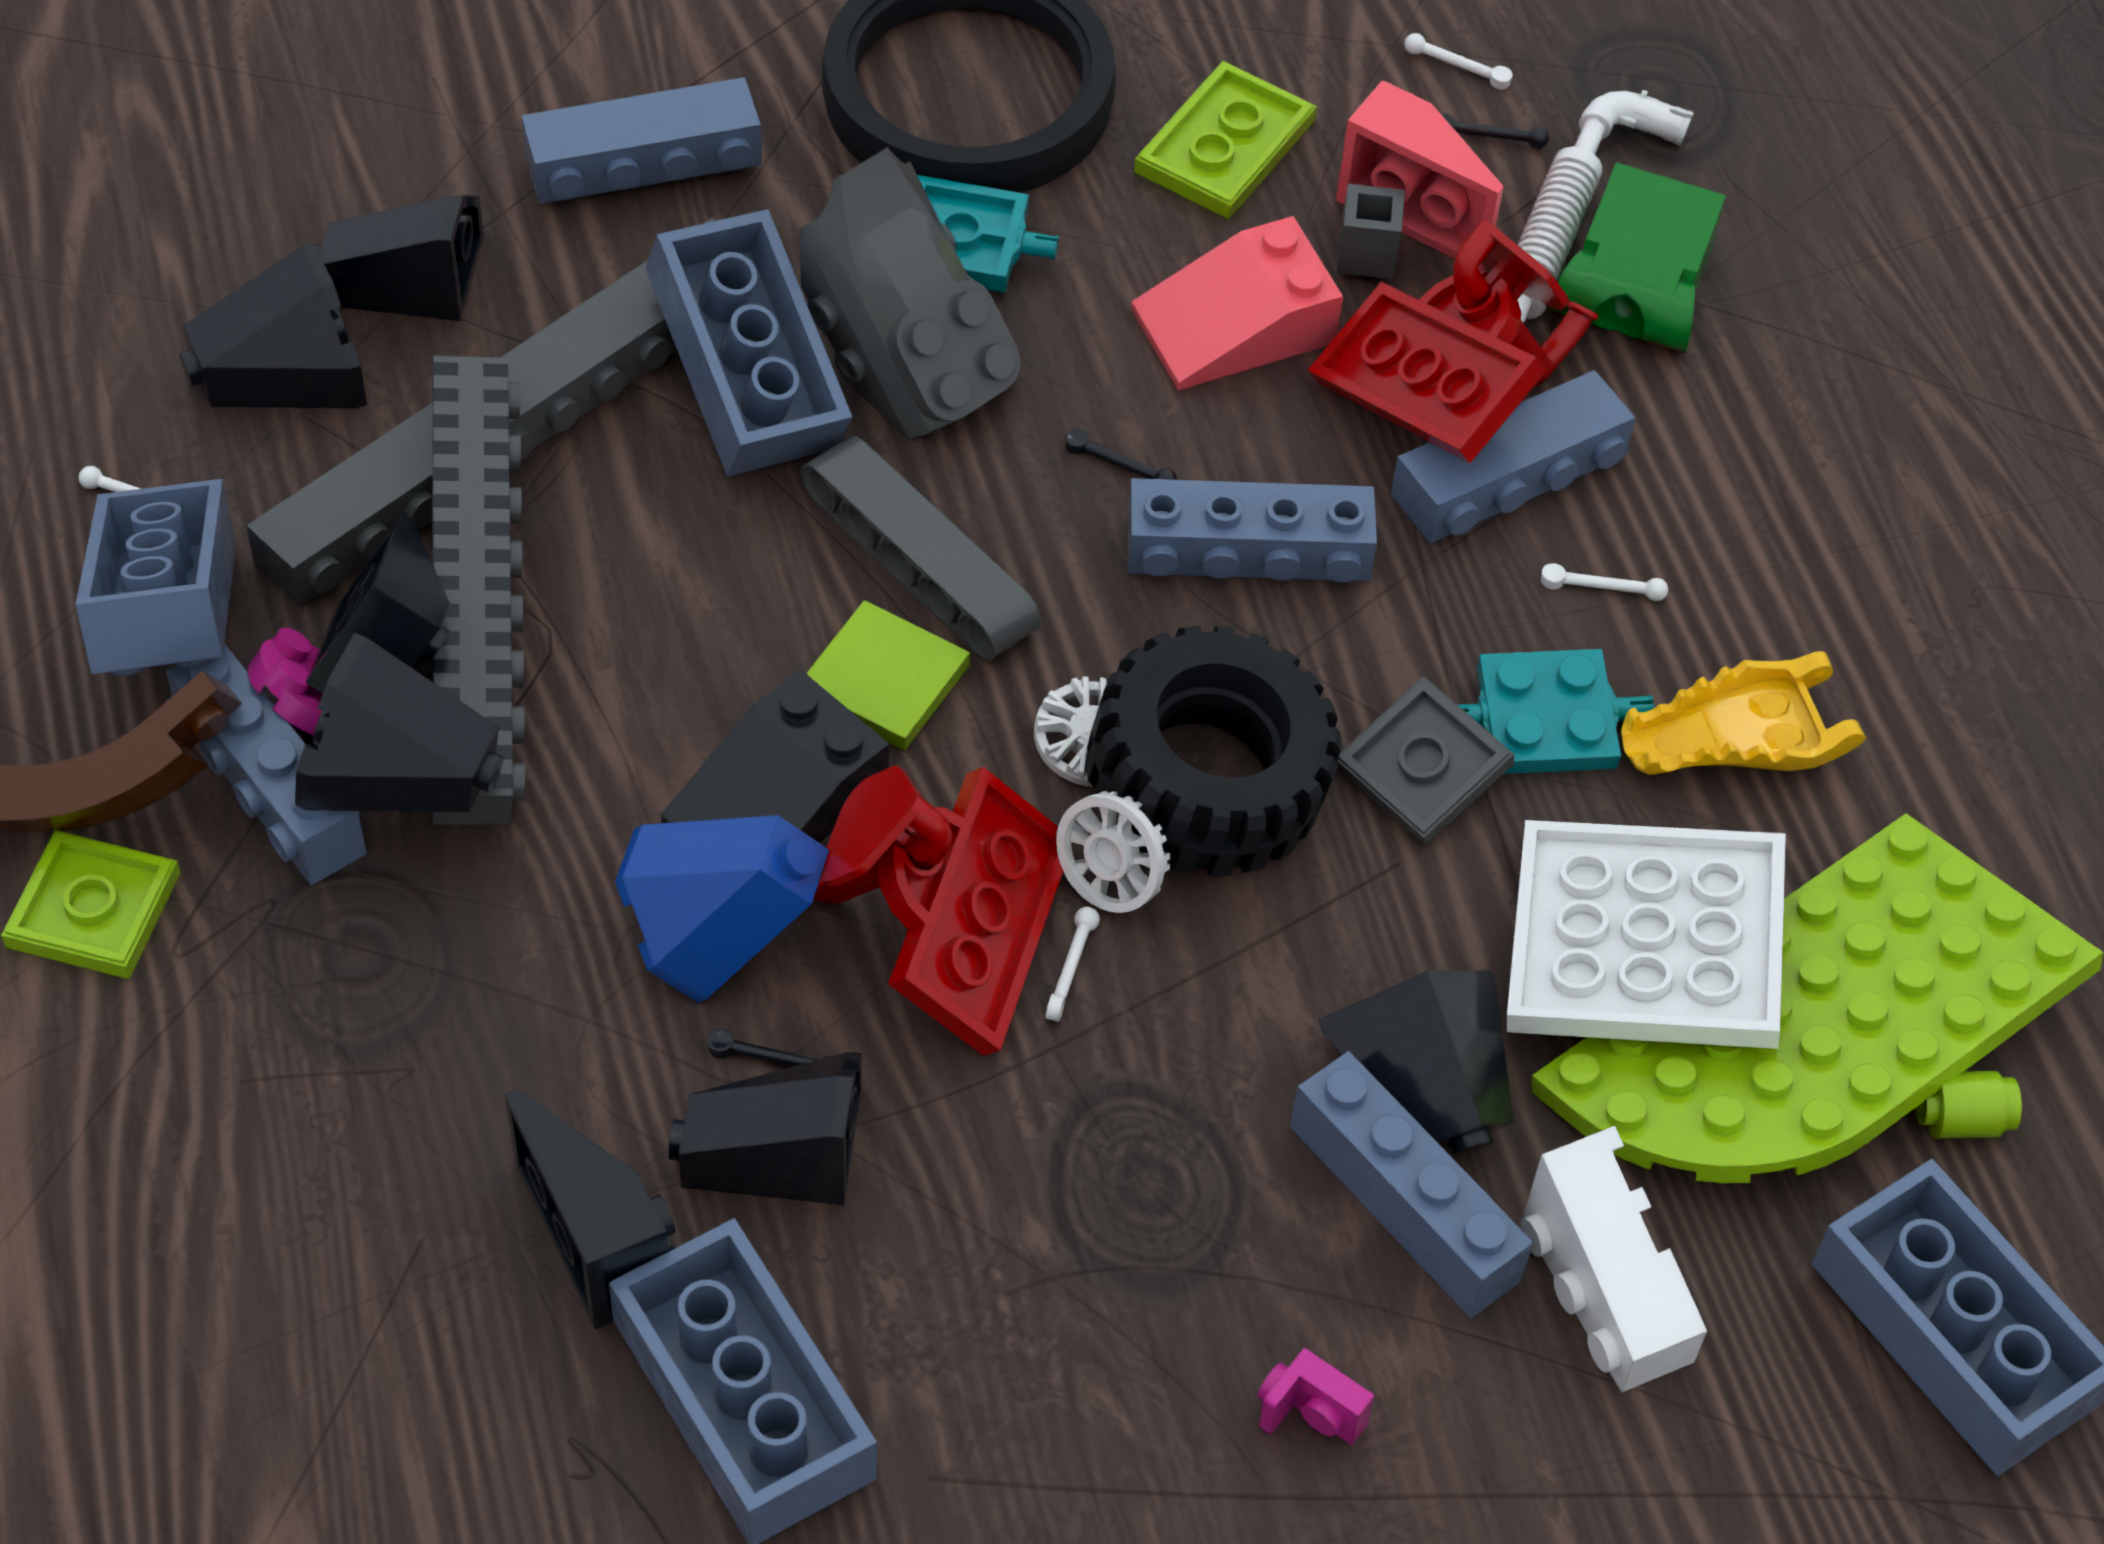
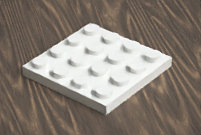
M1525 820L1507 1008V1032L1779 1049L1786 833Z

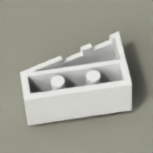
M1613 1126L1542 1154L1521 1220V1230L1534 1242L1531 1253L1536 1257L1542 1256L1552 1272L1555 1292L1562 1307L1569 1314L1575 1313L1587 1332L1588 1347L1594 1362L1602 1372H1610L1621 1392H1624L1694 1363L1707 1329L1671 1249L1669 1248L1658 1253L1640 1214V1212L1651 1208V1205L1643 1187L1630 1191L1614 1156V1151L1622 1148L1624 1145L1616 1127Z

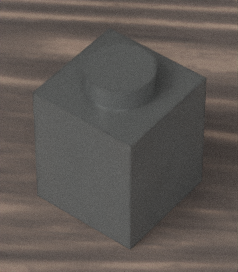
M1356 184L1347 185L1340 231L1337 273L1394 279L1402 233L1405 190Z

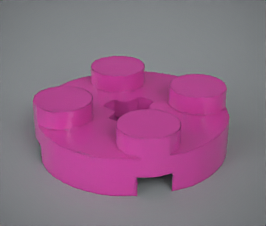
M283 627L278 630L274 638L266 640L261 645L248 665V677L258 694L266 685L269 691L279 699L272 708L279 716L293 726L314 736L315 728L322 710L317 708L323 693L305 682L319 648L311 645L309 640L298 631Z

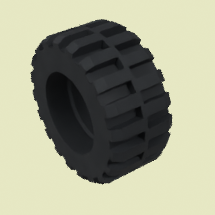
M1200 625L1178 628L1174 638H1171L1168 632L1158 634L1146 640L1143 649H1132L1120 661L1117 672L1110 675L1104 688L1087 745L1089 756L1086 762L1088 782L1093 787H1096L1094 794H1099L1102 791H1107L1108 793L1114 791L1117 792L1118 797L1125 798L1130 796L1133 798V802L1139 801L1143 804L1140 810L1146 815L1152 825L1155 827L1160 824L1162 827L1160 834L1165 835L1167 840L1162 843L1164 853H1170L1169 860L1175 862L1173 869L1193 873L1194 868L1199 867L1207 868L1208 876H1230L1233 867L1240 866L1242 873L1265 868L1269 857L1272 861L1281 860L1294 850L1298 840L1306 838L1316 821L1338 768L1336 762L1341 752V734L1335 727L1338 717L1333 703L1329 698H1320L1324 687L1311 670L1303 673L1298 668L1300 660L1285 648L1279 653L1267 646L1269 639L1255 633H1251L1250 638L1235 635V628L1218 625L1214 626L1213 632H1202ZM1191 723L1206 724L1224 729L1243 740L1255 752L1264 770L1250 776L1235 778L1215 776L1202 772L1179 758L1168 746L1161 731L1173 726ZM1117 812L1116 824H1118V818H1119V813H1118V812ZM1132 824L1131 828L1133 833L1138 836H1141L1139 831ZM1141 846L1140 852H1148L1147 847Z

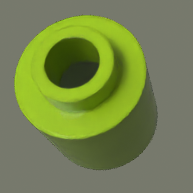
M1964 1071L1962 1074L1944 1083L1939 1091L1915 1109L1919 1124L1921 1126H1928L1929 1132L1934 1139L1999 1138L2004 1131H2015L2018 1129L2022 1114V1100L2018 1082L2014 1077H2002L1998 1071Z

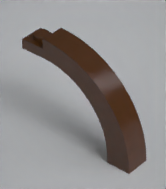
M200 671L151 716L133 730L108 745L90 753L59 762L41 765L0 764V829L27 833L74 830L116 820L154 804L185 785L209 766L194 746L199 741L209 740L220 733L228 724L229 715L242 702L227 684L204 671Z

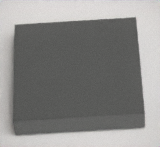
M1424 676L1340 752L1336 762L1338 765L1337 769L1424 847L1515 764L1514 754Z

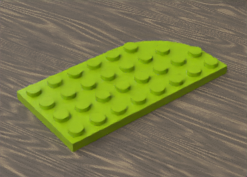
M1905 813L1784 898L1779 1049L1586 1037L1532 1075V1093L1586 1137L1615 1126L1624 1146L1615 1150L1614 1155L1649 1170L1653 1162L1672 1168L1696 1172V1181L1715 1183H1750L1751 1174L1776 1172L1790 1168L1794 1169L1797 1176L1828 1166L1872 1141L1939 1091L1944 1083L1962 1074L2100 971L2104 952Z

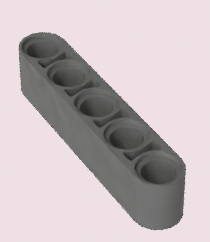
M851 435L801 467V479L812 500L978 657L991 661L1040 628V613L1033 599L1024 588L861 438Z

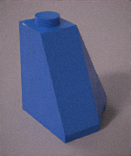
M779 815L645 824L635 828L615 884L623 906L632 905L645 941L638 944L647 971L697 1003L708 999L812 904L829 849Z

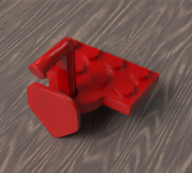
M1486 220L1480 221L1457 251L1453 264L1454 275L1436 283L1419 300L1384 282H1380L1308 369V372L1318 384L1468 463L1475 459L1531 389L1541 385L1552 375L1582 338L1592 320L1597 321L1599 315L1573 301H1569L1568 296L1556 279L1543 265ZM1482 263L1489 273L1486 270H1479L1478 266ZM1522 294L1556 310L1561 311L1566 306L1569 308L1562 321L1541 346L1521 321L1522 313L1518 299Z
M895 765L863 780L846 799L826 847L829 849V853L813 899L819 902L841 903L880 888L891 912L908 929L888 985L982 1056H986L1002 1049L1063 873L1056 844L1058 826L985 767L966 773L953 811L945 807H933L923 799L907 772Z

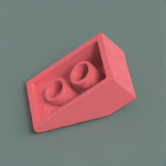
M1382 80L1348 119L1336 201L1345 205L1348 184L1405 190L1402 233L1455 259L1462 243L1481 220H1486L1496 227L1504 186L1432 103ZM1482 263L1478 266L1479 270L1486 269Z
M1294 216L1240 231L1131 301V310L1175 387L1180 391L1328 346L1338 334L1343 295Z

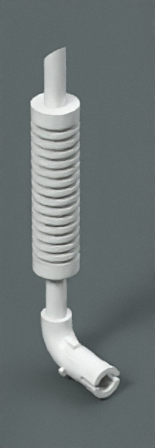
M1642 90L1641 94L1630 91H1613L1593 99L1579 120L1581 132L1575 146L1559 150L1554 157L1517 245L1543 265L1557 281L1602 176L1603 167L1600 160L1595 156L1601 140L1608 137L1614 125L1622 124L1681 146L1693 116V111L1672 106L1647 96L1648 91ZM1522 294L1518 299L1522 313L1521 321L1523 323L1526 319H1534L1541 316L1546 310L1547 305Z

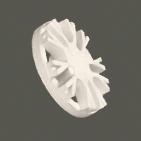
M1088 676L1082 677V680L1073 678L1070 684L1056 691L1051 690L1039 708L1034 725L1035 745L1046 765L1062 778L1089 787L1093 786L1088 782L1087 772L1084 771L1085 760L1089 756L1087 751L1089 736L1104 688L1107 684L1106 678L1100 677L1099 682L1089 681ZM1089 695L1098 696V706L1089 705ZM1077 697L1081 707H1072L1065 700ZM1050 712H1051V713H1054V714H1056V715H1058V716H1060V717H1057V716H1054V715H1050ZM1045 732H1061L1067 735V739L1049 745ZM1072 749L1077 755L1067 764L1061 759Z
M1102 791L1099 794L1087 796L1070 806L1060 820L1056 844L1060 865L1072 887L1092 905L1105 911L1124 913L1138 909L1160 892L1164 873L1170 870V864L1167 863V860L1170 859V853H1164L1162 843L1167 840L1165 835L1160 834L1162 827L1160 824L1155 827L1152 825L1150 820L1140 810L1143 804L1139 801L1133 802V798L1130 796L1125 798L1118 797L1117 792L1114 791L1110 793ZM1091 807H1099L1102 823L1093 813ZM1117 812L1119 813L1118 824H1116ZM1132 824L1136 827L1141 836H1138L1133 833L1131 828ZM1071 842L1084 846L1085 859H1074ZM1146 846L1148 852L1140 853L1139 847ZM1139 864L1150 868L1149 877L1143 873ZM1090 870L1097 876L1091 884L1084 877ZM1109 881H1115L1119 899L1106 895Z

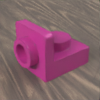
M1304 1347L1289 1367L1281 1362L1278 1363L1260 1387L1257 1398L1263 1401L1259 1427L1271 1435L1292 1407L1295 1406L1300 1410L1304 1420L1316 1431L1326 1436H1334L1336 1434L1350 1445H1353L1368 1425L1375 1395Z

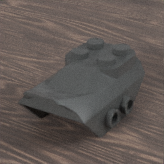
M887 147L834 179L830 197L821 215L800 228L801 288L809 301L807 306L815 325L825 332L836 353L835 363L842 377L852 384L858 394L910 440L931 433L965 417L1008 389L1019 375L1021 358L1018 348L992 296L982 284L976 282L965 271L956 253L955 238L951 231L940 222L911 162L903 163Z

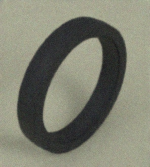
M848 0L830 26L826 38L821 70L824 101L832 128L842 144L861 163L888 147L903 163L906 164L910 161L917 175L1018 193L1041 187L1056 180L1072 170L1087 157L1101 139L1107 126L1116 84L1114 54L1110 37L1103 22L1085 0ZM979 9L1000 12L1020 18L1048 33L1060 43L1073 60L1079 73L1081 85L1068 109L1042 130L1008 143L966 147L922 139L893 125L868 102L859 86L856 73L864 54L881 35L901 22L940 10Z

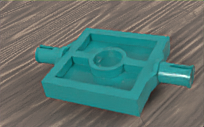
M917 175L940 222L953 234L957 247L956 253L965 271L987 290L1006 293L1012 267L1022 254L1049 258L1055 261L1059 246V236L1026 231L1025 220L1028 213L1029 194Z
M1602 649L1480 654L1476 665L1480 689L1478 703L1457 704L1514 754L1515 764L1504 774L1617 769L1621 758L1616 730L1618 722L1624 721L1627 712L1631 708L1636 707L1638 712H1646L1655 708L1652 695L1616 697L1607 680Z

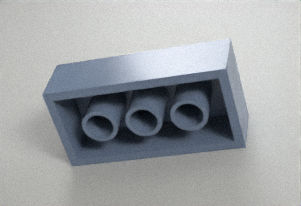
M769 209L657 234L645 270L727 477L824 453L841 442L853 417Z
M223 479L97 494L75 604L91 674L111 672L114 675L127 676L139 673L151 666L176 663L181 667H196L209 662L213 658L223 657L236 550Z
M1933 1159L1925 1162L1828 1225L1811 1265L1997 1477L2098 1408L2104 1401V1346Z
M735 1218L609 1282L613 1322L748 1544H759L877 1479V1441Z

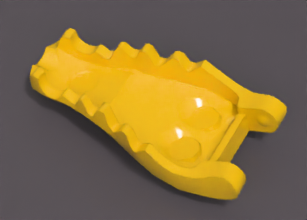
M1823 651L1813 652L1792 660H1743L1733 669L1724 666L1712 681L1708 682L1705 677H1701L1689 689H1680L1669 704H1659L1646 712H1638L1636 707L1631 708L1626 714L1621 729V738L1626 755L1637 770L1649 775L1667 773L1692 766H1735L1780 771L1811 769L1851 752L1866 740V736L1858 721L1853 719L1844 720L1828 729L1825 728L1808 691L1809 688L1826 681L1833 674L1830 660L1826 652Z

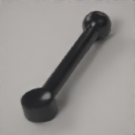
M1441 114L1457 133L1524 141L1536 149L1545 147L1549 141V134L1542 127H1535L1530 131L1459 122L1450 114Z
M1072 429L1065 436V448L1072 454L1088 452L1148 479L1178 480L1176 473L1171 469L1157 470L1090 441L1089 435L1082 429Z
M726 1029L714 1030L707 1039L709 1052L716 1058H726L734 1053L790 1067L819 1060L734 1040L733 1034Z

